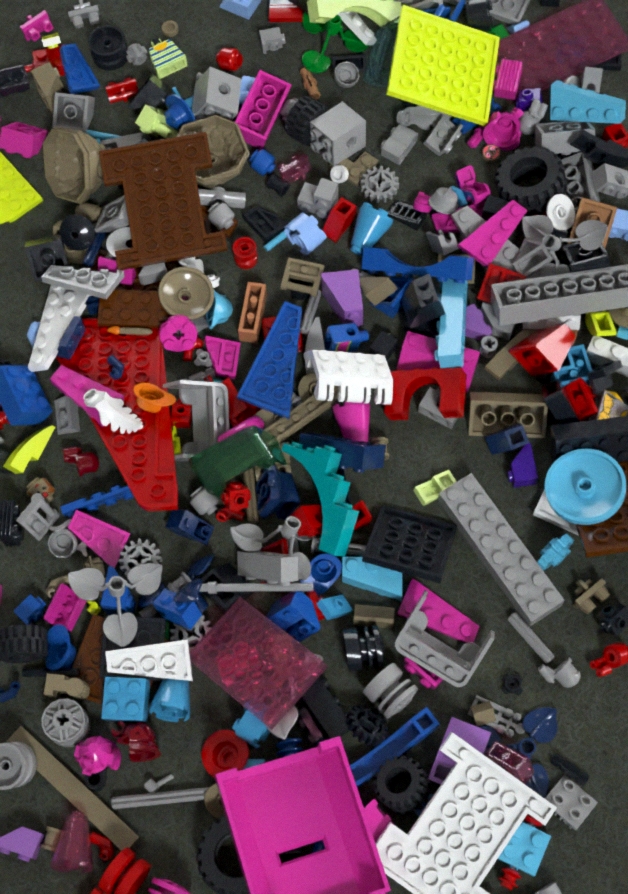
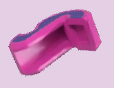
M471 165L456 171L455 179L457 186L463 191L467 201L472 200L473 204H478L487 200L488 195H491L490 189L487 184L476 181V175Z

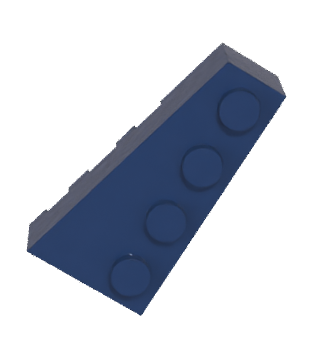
M300 433L299 443L303 444L304 449H307V447L315 449L316 446L324 448V445L336 448L335 452L342 454L338 466L340 469L351 467L354 472L364 473L366 469L383 468L386 448L384 444L370 445V442L352 441V439L335 438V436L317 433Z

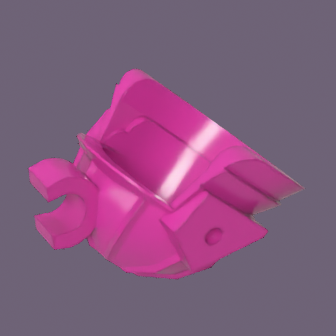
M514 107L511 113L507 111L503 113L494 112L483 130V138L487 145H495L504 151L517 148L520 144L522 133L518 119L524 112Z
M102 736L87 737L85 741H80L76 745L74 757L75 761H78L83 769L82 774L91 776L92 773H98L107 766L112 770H118L121 762V753L113 741Z

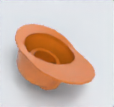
M139 383L134 386L133 391L137 396V404L145 411L156 413L161 410L162 406H169L176 402L174 395L154 384Z

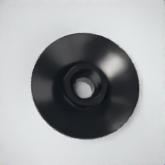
M82 215L66 217L59 229L64 244L73 250H85L95 240L96 233L92 222ZM73 232H77L78 237H75Z

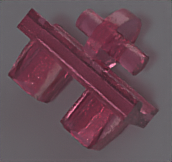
M297 154L292 157L290 164L283 163L278 166L283 182L290 184L298 178L301 181L306 179L305 173L312 170L308 155L300 156Z

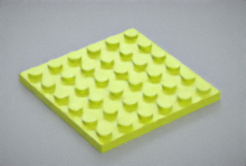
M403 5L400 11L386 95L486 126L489 119L500 37Z

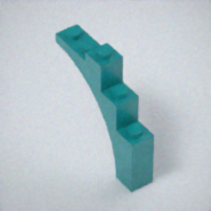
M292 441V444L283 443L281 451L298 460L311 475L317 487L323 515L319 550L334 556L345 557L359 511L352 509L353 505L345 502L351 482L343 480L344 476L336 474L342 454L335 452L336 448L324 445V448L316 446L315 449L311 447L304 449L303 444Z

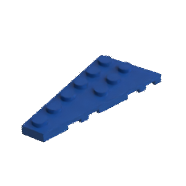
M284 302L237 395L238 400L289 420L302 307Z

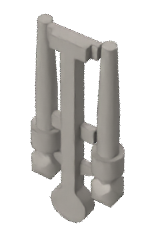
M476 695L472 706L477 705L478 701L484 703L489 700ZM490 701L492 707L499 712L495 714L496 721L486 725L496 729L501 734L505 733L509 738L514 735V731L508 729L510 726L515 728L518 734L525 732L522 723L515 724L512 722V720L520 721L521 714L514 713L513 710L506 709ZM469 710L468 715L473 717L471 710ZM504 713V715L509 717L510 719L507 720L501 716ZM500 721V722L506 724V728H505V726H503V725H501V724L498 725V722Z

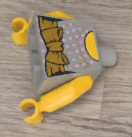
M604 390L596 394L597 397L594 399L599 412L590 416L588 421L627 416L628 406L624 404L616 392Z

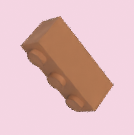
M248 282L238 329L240 341L258 343L267 299L266 284Z

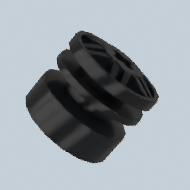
M377 624L372 625L371 635L368 633L367 626L363 627V636L358 635L356 627L343 629V640L349 672L362 670L364 660H367L370 669H373L372 659H376L378 668L383 667L384 645Z

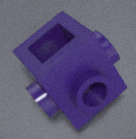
M541 88L519 90V98H516L517 109L519 108L523 112L529 111L534 99H538L540 103H543Z

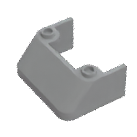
M177 380L163 384V388L179 389L181 402L186 405H192L193 442L185 443L182 446L181 454L174 455L175 461L220 460L228 456L230 452L225 453L217 440L220 435L229 430L227 387L223 383Z
M424 590L396 638V650L453 686L463 687L468 683L494 641L495 632L490 631L481 647L473 642H467L462 645L459 652L424 631L428 624V617L419 610L427 598L428 591Z

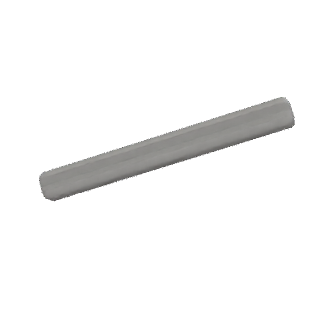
M209 787L112 797L111 806L113 809L204 800Z

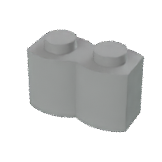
M402 124L394 127L390 132V137L381 144V156L400 165L418 141V133Z

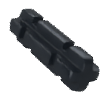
M555 753L551 758V764L556 767L559 766L560 770L572 779H577L576 782L584 786L589 780V775L585 772H580L578 767L567 759L564 760L560 754Z

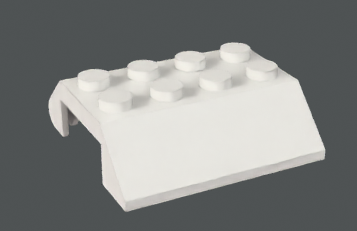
M326 350L304 352L303 356L306 367L314 368L317 377V384L314 390L316 400L332 401L334 386H338L337 399L339 402L345 400V402H364L368 404L371 398V388H374V403L391 405L393 378L385 355Z

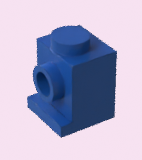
M30 594L13 612L26 625H32L33 621H38L43 616L46 603L39 596L35 599Z

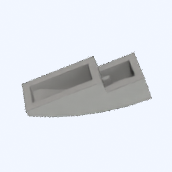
M319 317L315 318L310 328L305 352L325 350ZM305 363L306 375L315 372L314 368H307Z

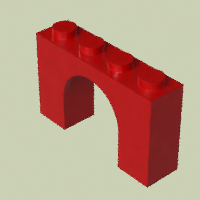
M433 367L431 369L415 368L407 371L403 369L390 371L393 378V397L391 405H385L384 414L389 420H408L410 400L413 393L418 388L428 384L437 385L441 389L439 411L444 418L463 417L467 375L462 367Z

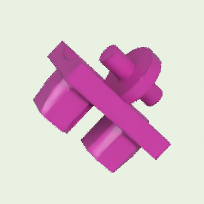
M45 10L35 17L28 15L26 17L27 22L20 26L27 41L30 39L37 41L42 31L50 32L53 30L52 23Z

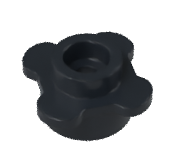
M505 674L502 677L504 681L502 692L504 694L515 693L520 695L522 693L521 682L523 678L520 675L509 676Z

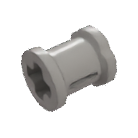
M485 336L481 341L480 354L485 358L493 357L498 346L497 339L493 336Z

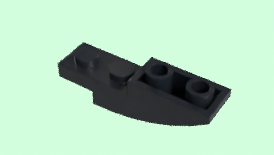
M583 129L579 130L570 139V145L584 152V158L600 165L606 163L618 168L628 166V149L610 139L605 142Z

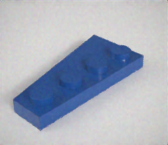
M117 485L112 487L107 494L105 492H98L93 494L88 501L87 498H82L60 508L64 516L73 518L76 510L80 512L84 510L93 512L98 510L100 505L112 506L117 504L119 499L131 500L134 497L128 486Z

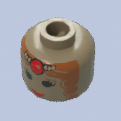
M37 477L27 485L28 490L26 494L30 499L36 493H40L47 504H50L55 499L53 495L56 490L46 478Z

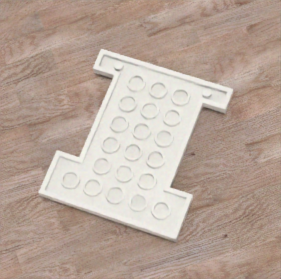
M450 732L439 750L456 761L451 771L408 834L389 822L375 844L385 874L413 894H490L480 887V884L526 815L529 814L543 825H546L557 807L457 735Z

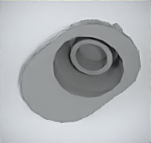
M444 187L437 189L428 201L434 210L442 214H453L459 207L457 204L458 196L452 190V187L449 189Z

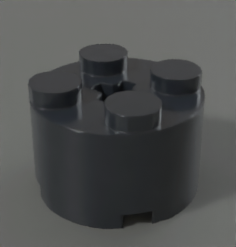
M466 0L465 3L469 4V6H466L468 25L483 32L492 31V28L495 27L494 17L490 14V10H493L492 1Z

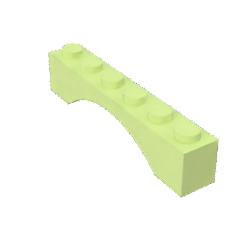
M394 0L307 1L310 23H326L338 13L356 12L372 19L380 27H396L399 23L402 8L401 2Z

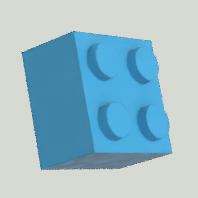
M105 677L101 719L106 721L147 722L150 680L145 678Z

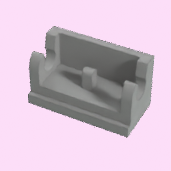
M439 229V235L431 231L426 233L433 252L446 255L459 249L455 235L449 232L451 240L445 239L444 233Z

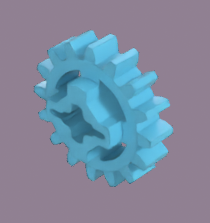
M567 533L560 539L557 537L553 538L540 552L542 556L537 563L541 569L545 571L551 565L554 567L558 566L571 552L569 548L573 544L574 539Z

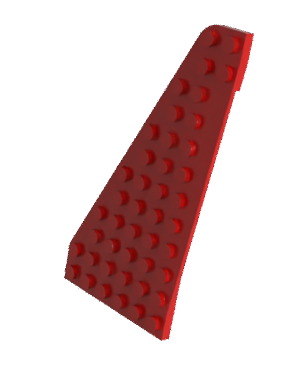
M98 318L82 319L85 333L71 359L57 356L55 358L60 366L62 365L124 396L123 408L128 407L132 409L130 414H136L137 418L141 419L143 422L142 429L136 432L132 431L130 434L126 430L124 434H121L120 427L113 432L111 430V423L102 428L94 418L90 416L89 418L137 504L147 511L178 510V486L169 406H162L161 410L156 413L145 411L138 406L137 396L133 391L134 386L139 383H150L168 392L167 388H163V384H166L167 380L163 344L160 340L159 329L149 328L153 331L150 335H116L107 331L109 327L98 326ZM111 355H114L124 365L123 375L118 380H114L109 375L113 367L107 362V359Z

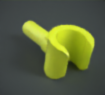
M93 600L87 601L90 606L86 610L92 615H97L101 611L100 606Z

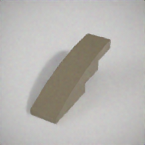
M523 329L485 366V370L500 380L518 363L509 353V350L538 329Z

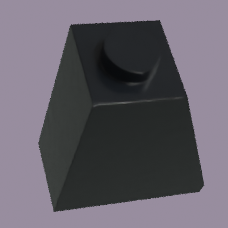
M560 378L542 386L543 399L559 425L581 422Z

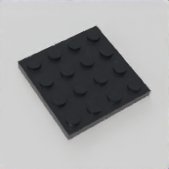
M382 505L366 546L362 562L440 584L458 525Z

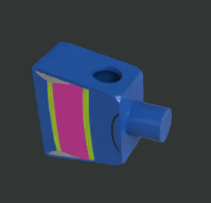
M355 323L328 326L324 338L325 350L348 353L357 351L360 342L369 340L368 331H358Z

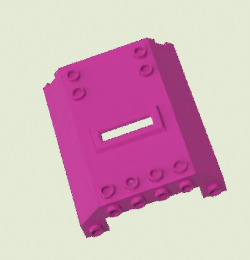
M340 736L319 742L315 748L237 771V768L215 774L216 785L249 894H387L391 891ZM323 840L324 850L281 863L280 853Z

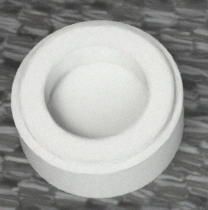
M337 165L331 169L330 177L333 182L343 183L348 179L349 172L345 166Z

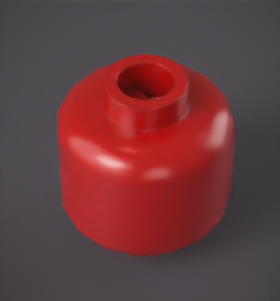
M222 48L216 56V62L222 70L236 71L241 67L243 57L238 49Z

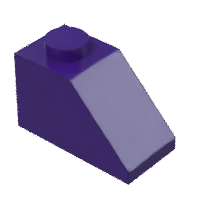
M530 442L522 448L511 463L509 471H507L508 481L512 482L513 488L535 485L537 483L538 475Z

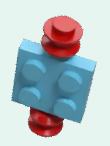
M529 814L524 818L527 824L524 822L520 824L498 857V860L510 865L509 867L501 868L504 875L497 878L501 881L500 885L509 890H512L513 887L518 888L515 881L522 878L519 872H517L518 869L533 877L536 875L551 838L550 835L535 828L543 826V824Z

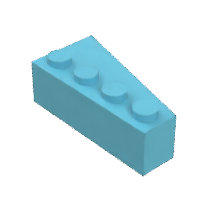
M559 80L551 84L550 120L620 124L625 119L626 100L595 93V91L578 88L576 85H568Z

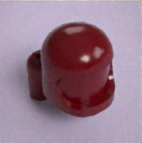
M77 446L63 449L64 462L75 463L79 477H82L85 473H95L98 470L99 458L95 453H82L81 448Z

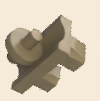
M580 579L576 581L578 588L574 591L575 595L583 594L575 600L573 606L576 609L580 608L588 615L596 608V605L590 600L591 597L595 596L601 603L610 596V593L604 587L606 582L603 579H600L590 589L589 586L592 584L590 579L585 582Z

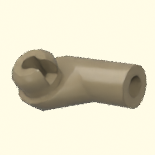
M68 575L51 580L46 591L49 598H54L60 584L69 585Z

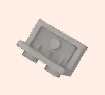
M442 116L423 144L438 156L444 153L448 154L453 148V141H456L462 134L460 130L463 125L459 124L456 127L446 117Z

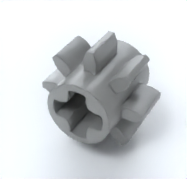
M135 43L130 45L126 51L128 54L126 58L129 63L141 65L146 61L147 50L144 46L141 47L140 44Z

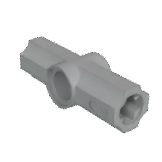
M219 186L213 187L211 190L198 189L201 205L212 207L215 203L219 202L226 203L231 208H245L246 193L225 191L224 188Z

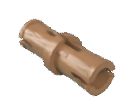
M305 67L302 68L300 74L304 81V88L307 89L310 97L315 100L319 99L321 94L318 91L316 79L313 78L312 73L306 70Z

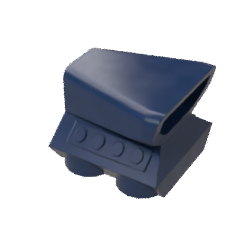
M276 465L266 467L256 482L257 512L264 519L276 512L278 519L286 520L300 504L293 476L290 473L279 472Z

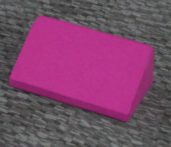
M99 257L98 271L108 269L109 272L116 273L118 270L117 262L112 259ZM135 269L123 270L125 277L120 283L132 285L136 277Z

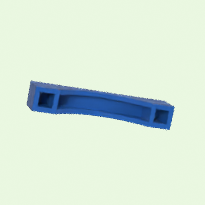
M364 247L362 269L368 270L369 274H379V271H384L385 275L396 276V273H402V277L413 278V275H419L420 278L430 274L431 277H437L436 281L447 282L448 278L454 279V283L465 284V280H472L474 258L449 256L437 264L417 267L402 262L388 249Z
M427 707L411 718L393 735L382 742L381 745H378L368 754L350 765L357 789L373 778L376 772H380L379 767L381 764L384 766L386 760L392 761L395 756L401 757L438 729L440 723Z

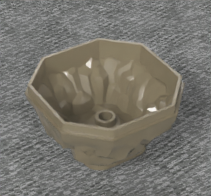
M213 115L181 127L176 137L201 132L207 133L213 168L195 171L197 185L213 188L240 175L250 153L237 123Z
M55 126L43 142L45 178L53 193L58 198L79 204L86 202L90 195L96 192L103 183L99 151L107 150L103 144L98 143L93 137L81 130Z

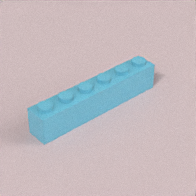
M448 278L447 282L440 281V291L442 293L439 296L446 313L439 316L440 321H437L439 335H436L438 349L435 350V360L439 361L440 368L464 367L467 280H465V284L454 283V279Z

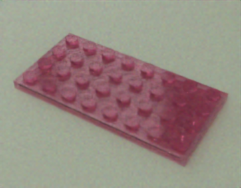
M584 0L499 40L496 67L501 64L503 58L505 60L522 62V73L516 98H519V90L541 88L542 91L550 87L556 80L563 81L571 75L574 76L584 71L585 67H593L627 51L628 36L604 0ZM504 98L508 105L516 103V98L515 100Z

